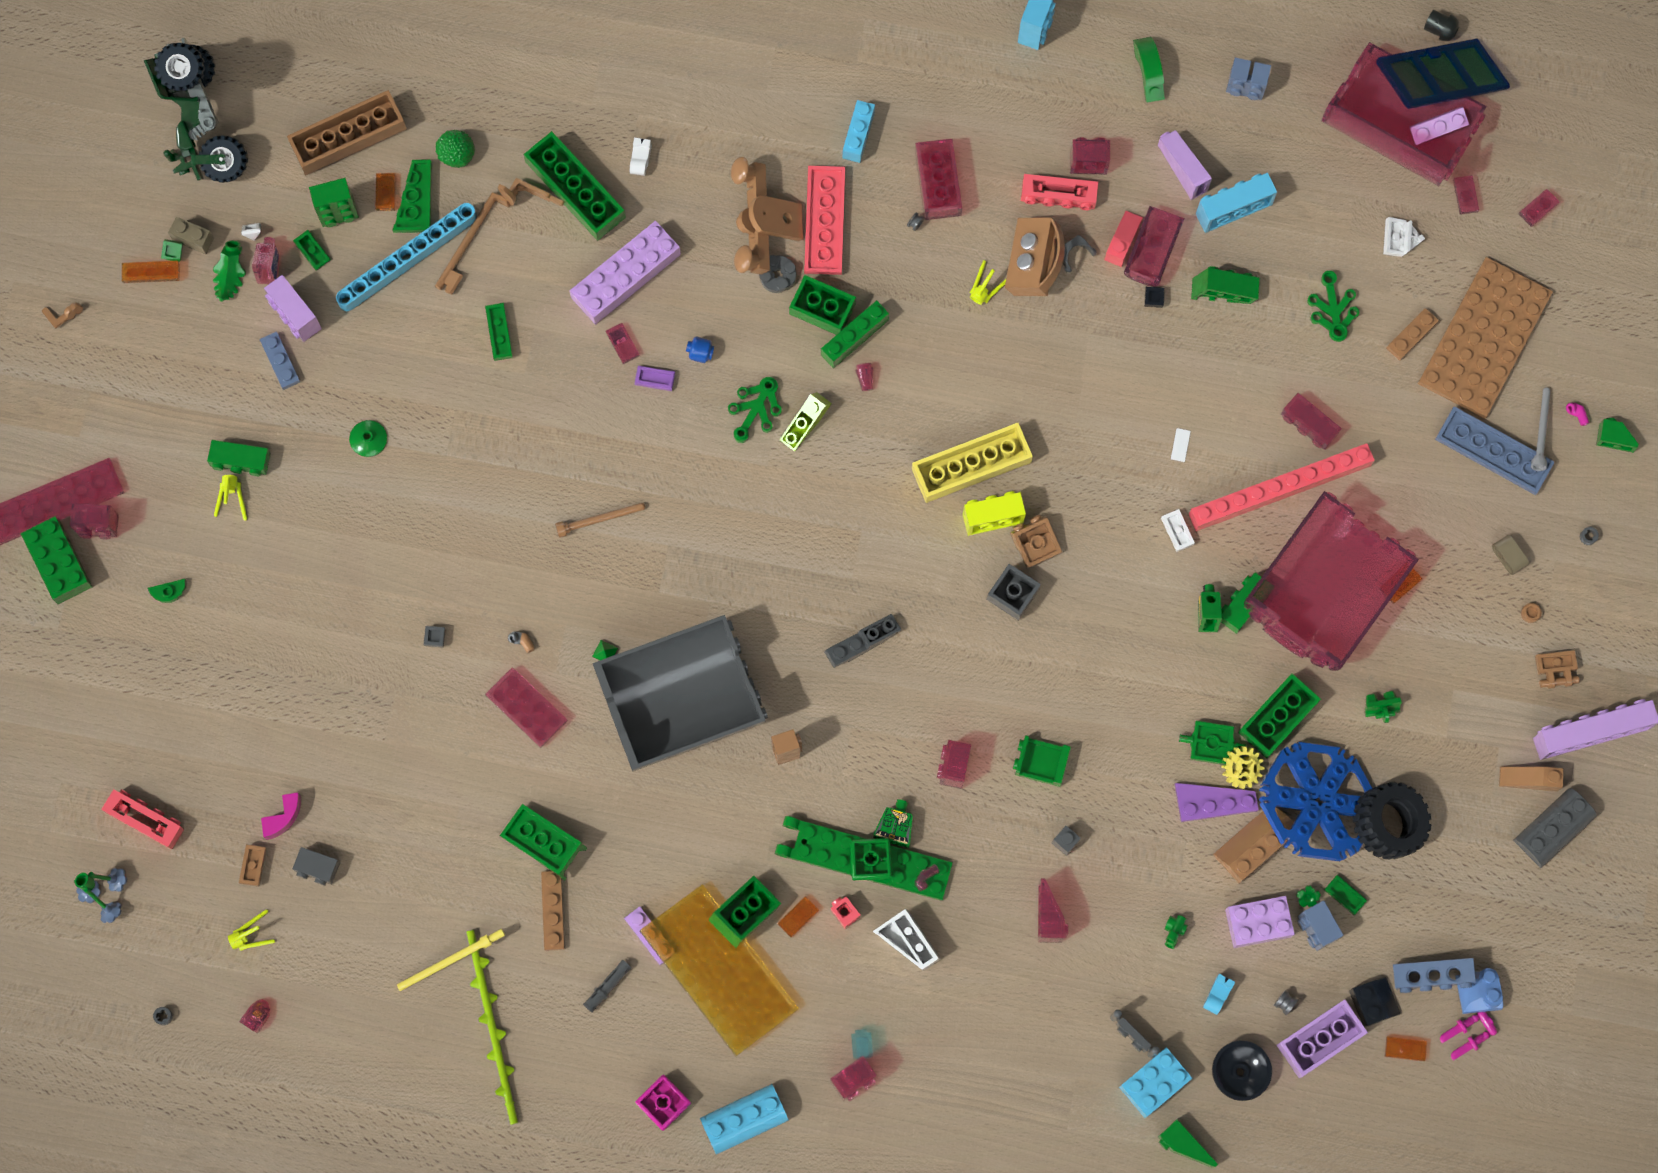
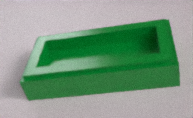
M1338 875L1324 889L1325 892L1353 916L1367 902L1361 894Z

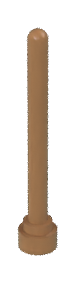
M638 503L568 524L567 522L563 523V521L555 523L558 536L561 538L567 536L566 534L570 533L571 530L642 511L645 509V504Z

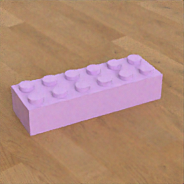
M654 221L570 290L571 298L596 325L681 255L680 247Z
M1645 699L1635 701L1629 707L1627 704L1615 707L1616 709L1610 712L1606 709L1597 712V715L1592 717L1588 714L1579 717V720L1574 722L1566 720L1556 727L1553 725L1543 727L1533 738L1540 760L1650 730L1658 724V715L1653 700L1646 702Z

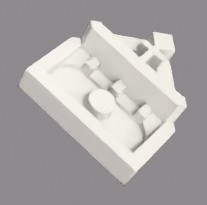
M1388 217L1385 221L1383 254L1402 257L1425 238L1422 234L1419 235L1412 226L1413 222L1411 220L1407 222L1406 220Z

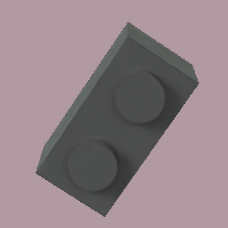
M301 847L292 869L297 872L296 876L307 879L311 877L315 879V883L325 886L326 883L332 885L340 862L337 859Z

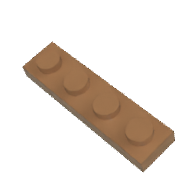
M553 871L541 872L544 950H565L562 878Z

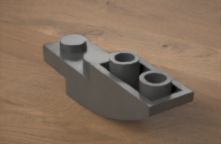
M890 614L859 630L857 634L826 649L824 653L833 668H836L877 647L900 632L901 628L893 615Z

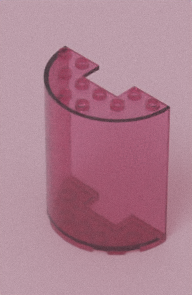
M1369 42L1356 61L1347 80L1341 84L1329 102L1321 122L1440 187L1443 180L1448 181L1472 140V137H1470L1471 133L1475 135L1486 114L1483 112L1487 106ZM1461 106L1464 108L1469 125L1418 145L1415 144L1410 126Z
M1324 491L1245 599L1244 606L1246 609H1250L1249 615L1256 623L1263 624L1264 628L1262 630L1283 647L1302 659L1303 657L1310 658L1311 663L1321 668L1329 666L1330 670L1338 671L1346 663L1419 559L1413 551L1401 547L1396 539L1387 536L1382 540L1378 533L1366 529L1360 520L1353 519L1356 513L1353 512L1349 505L1342 504L1334 494Z

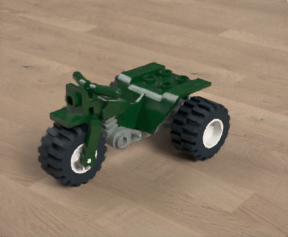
M186 38L181 39L182 43L166 44L161 52L159 51L154 54L155 58L144 60L158 96L161 99L172 100L181 107V121L176 127L177 147L180 150L178 152L175 149L171 151L165 150L163 152L164 156L169 162L181 161L173 169L174 174L179 173L181 176L189 173V168H192L197 181L204 179L201 170L205 172V176L210 177L213 181L224 183L236 180L246 170V163L248 162L247 151L239 140L231 136H215L208 139L202 145V150L199 151V154L194 140H199L197 136L203 137L201 133L206 135V132L218 126L217 117L205 91V87L208 86L207 84L213 80L212 77L215 75L213 57L203 47L188 44ZM191 156V161L187 162L186 157Z

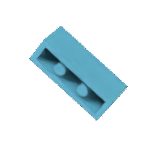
M857 100L843 147L842 159L861 162L875 113V104Z

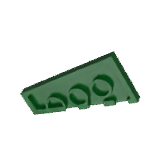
M412 160L400 208H398L396 222L392 229L393 233H422L431 226V160Z

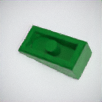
M306 230L293 240V243L315 271L331 260L309 230Z

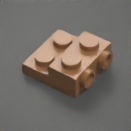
M1034 516L1030 519V523L1026 525L1023 523L1017 524L1013 527V531L1010 532L1026 568H1030L1062 552L1047 517Z

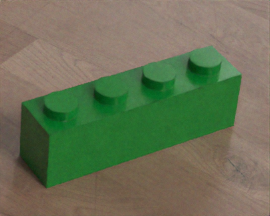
M876 300L821 348V356L834 369L889 321V313Z

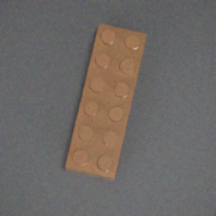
M389 90L294 132L288 135L287 138L306 176L406 130V126Z

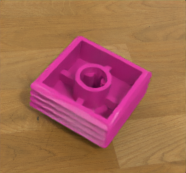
M665 1075L658 1078L635 1101L662 1131L691 1104ZM660 1098H662L663 1100L667 1098L668 1106H662L660 1108L658 1106L660 1104L658 1100Z

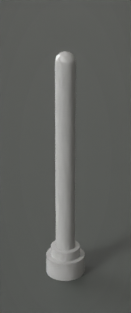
M1548 387L1543 389L1536 455L1531 461V468L1535 471H1544L1547 467L1544 449L1551 392Z

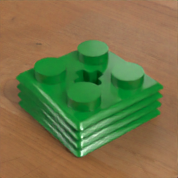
M889 838L850 841L853 881L891 879ZM869 855L876 858L873 864H869V861L865 860Z

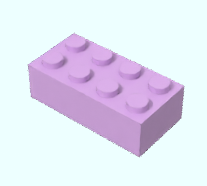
M1343 1000L1277 1044V1047L1298 1078H1301L1368 1032L1346 1000Z

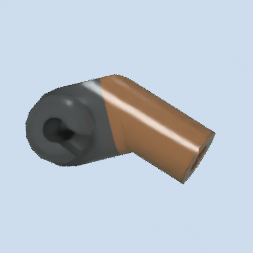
M514 631L508 635L510 643L523 645L527 653L535 650L533 643L526 633Z

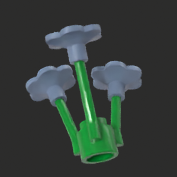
M114 868L108 876L93 872L78 874L74 883L77 886L76 892L79 894V901H86L87 903L96 901L102 909L100 913L101 921L103 923H112L121 914V904L119 902L104 904L98 898L101 891L98 889V882L94 879L107 880L110 891L120 892L123 889V885L127 882L124 869Z

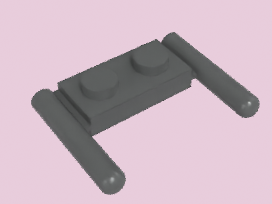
M1115 1010L1110 1019L1113 1022H1118L1116 1024L1119 1027L1117 1031L1125 1038L1128 1036L1133 1041L1131 1044L1137 1051L1140 1052L1142 1050L1144 1053L1147 1051L1148 1057L1154 1058L1160 1052L1159 1048L1153 1047L1151 1049L1152 1045L1124 1017L1120 1019L1122 1015L1121 1010Z

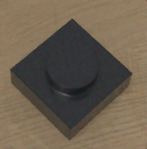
M1146 286L1144 307L1163 308L1165 288Z

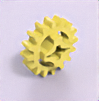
M1241 746L1239 749L1234 747V753L1228 751L1229 758H1223L1226 765H1222L1221 768L1226 769V771L1222 775L1228 776L1226 782L1232 783L1233 787L1239 786V788L1245 789L1246 785L1251 788V782L1258 783L1256 778L1263 776L1259 773L1260 770L1264 769V767L1260 766L1263 759L1257 758L1259 753H1253V748L1247 749L1245 746ZM1240 755H1248L1243 759L1239 757ZM1243 776L1247 778L1245 780H1238V778Z

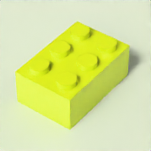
M1015 491L1007 492L1001 497L996 495L989 496L983 501H978L977 499L970 500L967 504H964L963 518L968 536L1024 523L1026 515L1021 493H1015Z

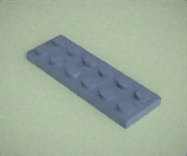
M1455 406L1435 438L1438 442L1534 495L1538 493L1554 464V461L1545 457L1547 460L1546 470H1533L1531 468V461L1536 455V451Z

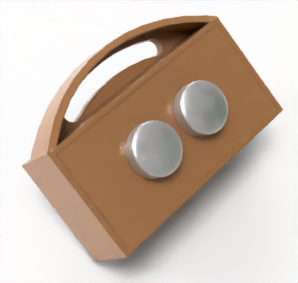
M1017 219L1005 288L1013 296H1048L1049 288L1061 270L1065 253L1061 226L1054 219Z

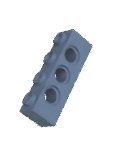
M1473 958L1393 964L1395 989L1400 990V993H1410L1412 989L1420 988V991H1432V987H1440V990H1449L1454 985H1460V988H1472V984H1476ZM1456 969L1460 971V977L1456 980L1449 977L1451 970ZM1432 971L1440 973L1438 981L1429 979V974ZM1418 973L1420 980L1417 983H1412L1409 980L1410 974Z

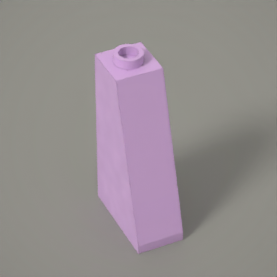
M1176 130L1171 133L1166 132L1162 134L1158 147L1189 198L1193 200L1206 193L1212 179Z

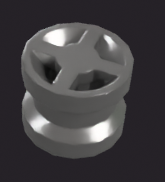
M1285 990L1273 1006L1282 1009L1283 1013L1287 1015L1298 999L1289 996V992Z

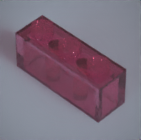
M1299 393L1293 397L1281 413L1287 423L1296 426L1300 434L1303 436L1307 435L1316 447L1324 450L1342 429Z

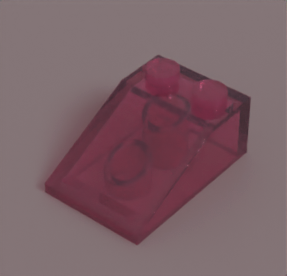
M1041 878L1038 884V943H1062L1064 938L1068 936V924H1065V918L1046 879Z

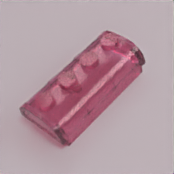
M1149 206L1124 270V275L1141 284L1158 287L1185 218Z

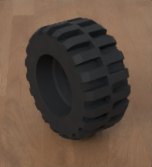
M1389 782L1366 791L1358 799L1359 804L1355 805L1354 808L1356 813L1353 816V823L1356 824L1354 831L1358 833L1360 837L1358 838L1359 842L1365 844L1364 848L1368 852L1373 851L1374 856L1390 860L1413 854L1424 846V842L1429 838L1427 832L1431 831L1432 824H1429L1431 813L1428 814L1427 809L1429 807L1427 803L1423 802V796L1420 793H1415L1416 789L1411 786L1407 787L1405 783ZM1385 804L1394 807L1401 816L1403 827L1399 838L1391 835L1384 827L1382 810Z

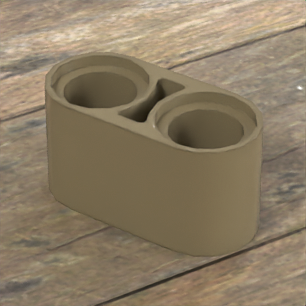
M1510 535L1505 536L1492 545L1495 555L1511 575L1529 565L1526 555Z

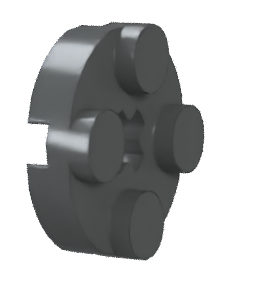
M770 255V271L759 274L763 287L772 293H781V291L789 290L796 281L794 263L787 257ZM779 270L783 276L775 278L773 272Z

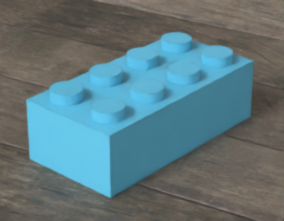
M1257 174L1249 181H1240L1234 185L1235 187L1230 189L1223 188L1218 191V194L1213 196L1206 195L1201 198L1196 216L1204 232H1210L1272 206L1277 190L1269 174Z

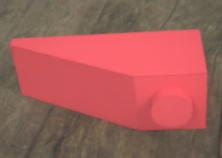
M1125 211L1106 252L1105 261L1122 267L1143 217Z

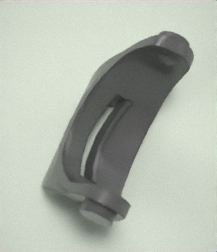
M1080 235L1065 243L1063 265L1064 270L1068 273L1072 272L1068 264V253L1073 247L1083 246L1093 257L1097 253Z

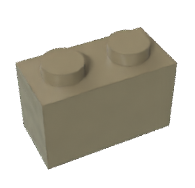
M179 217L175 218L168 232L173 241L182 242L184 246L205 255L214 240L209 230Z

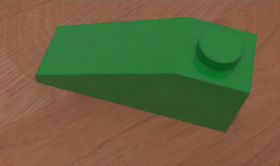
M1177 1119L1158 1136L1160 1139L1159 1144L1166 1151L1169 1149L1173 1153L1211 1168H1215L1218 1165Z

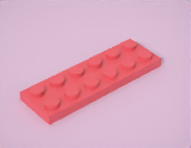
M808 166L804 274L842 275L845 167Z

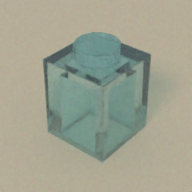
M866 1029L855 1030V1034H851L853 1060L873 1058L871 1032L867 1033Z

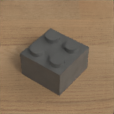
M1008 564L988 593L986 600L1019 621L1040 590L1041 584L1011 564Z

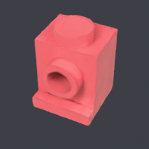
M839 897L832 902L833 907L830 910L844 929L860 918V913L847 897L843 899ZM842 909H847L848 914L842 915L840 911Z

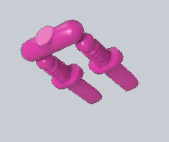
M1478 1012L1477 1015H1472L1464 1021L1457 1020L1458 1025L1440 1036L1441 1043H1444L1462 1031L1465 1034L1468 1032L1466 1028L1473 1025L1479 1019L1488 1031L1473 1039L1471 1036L1468 1037L1469 1042L1451 1053L1453 1061L1473 1048L1475 1051L1478 1050L1477 1045L1489 1039L1490 1035L1494 1036L1497 1034V1029L1486 1012Z

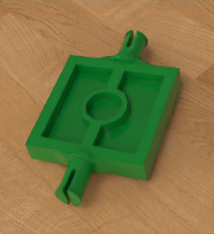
M1195 721L1194 732L1191 736L1179 735V742L1190 743V760L1226 765L1223 758H1229L1228 751L1232 752L1234 747L1240 749L1241 746H1246V744L1234 743V727Z

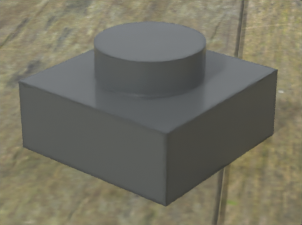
M425 626L423 645L444 648L445 627Z

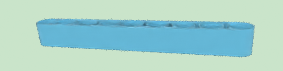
M469 203L461 204L341 289L336 295L339 307L343 311L354 309L471 226L477 218L473 205ZM465 212H472L468 217L463 216ZM451 222L457 223L455 227H448ZM441 233L439 238H433L434 234ZM420 244H426L425 248L418 249ZM406 254L411 255L408 260L402 259ZM391 265L396 266V268L392 271L387 270V268ZM375 276L381 277L378 281H372ZM359 287H365L363 292H357ZM344 298H350L349 302L342 303V300Z

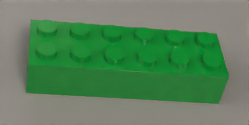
M552 131L523 154L525 163L558 199L565 202L564 205L597 241L626 218L625 210Z

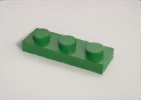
M504 303L485 306L494 361L513 358Z

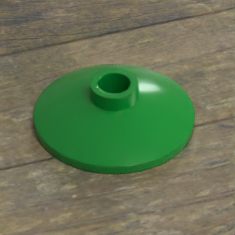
M365 420L353 427L350 432L349 442L353 451L358 455L373 457L384 450L387 444V433L380 423ZM366 434L371 435L369 439H364Z

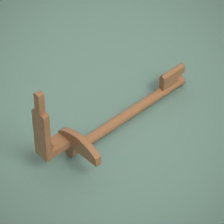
M518 178L515 179L510 189L499 184L498 190L501 195L491 193L435 287L441 290L446 285L445 292L450 295L453 294L463 275L453 270L495 201L509 208L515 204L516 195L519 191H527L559 206H563L565 202Z

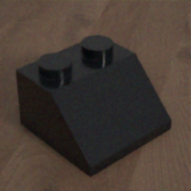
M1386 977L1349 990L1364 1028L1401 1014Z

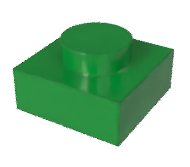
M164 239L161 259L180 262L183 243Z

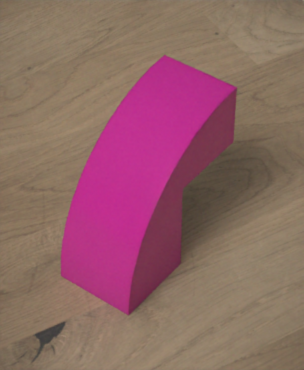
M298 792L282 795L284 814L261 818L263 837L266 840L282 835L293 825L301 806V796Z

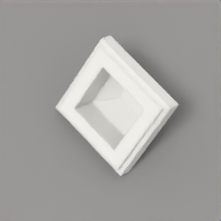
M261 223L243 225L242 235L254 241L261 232Z

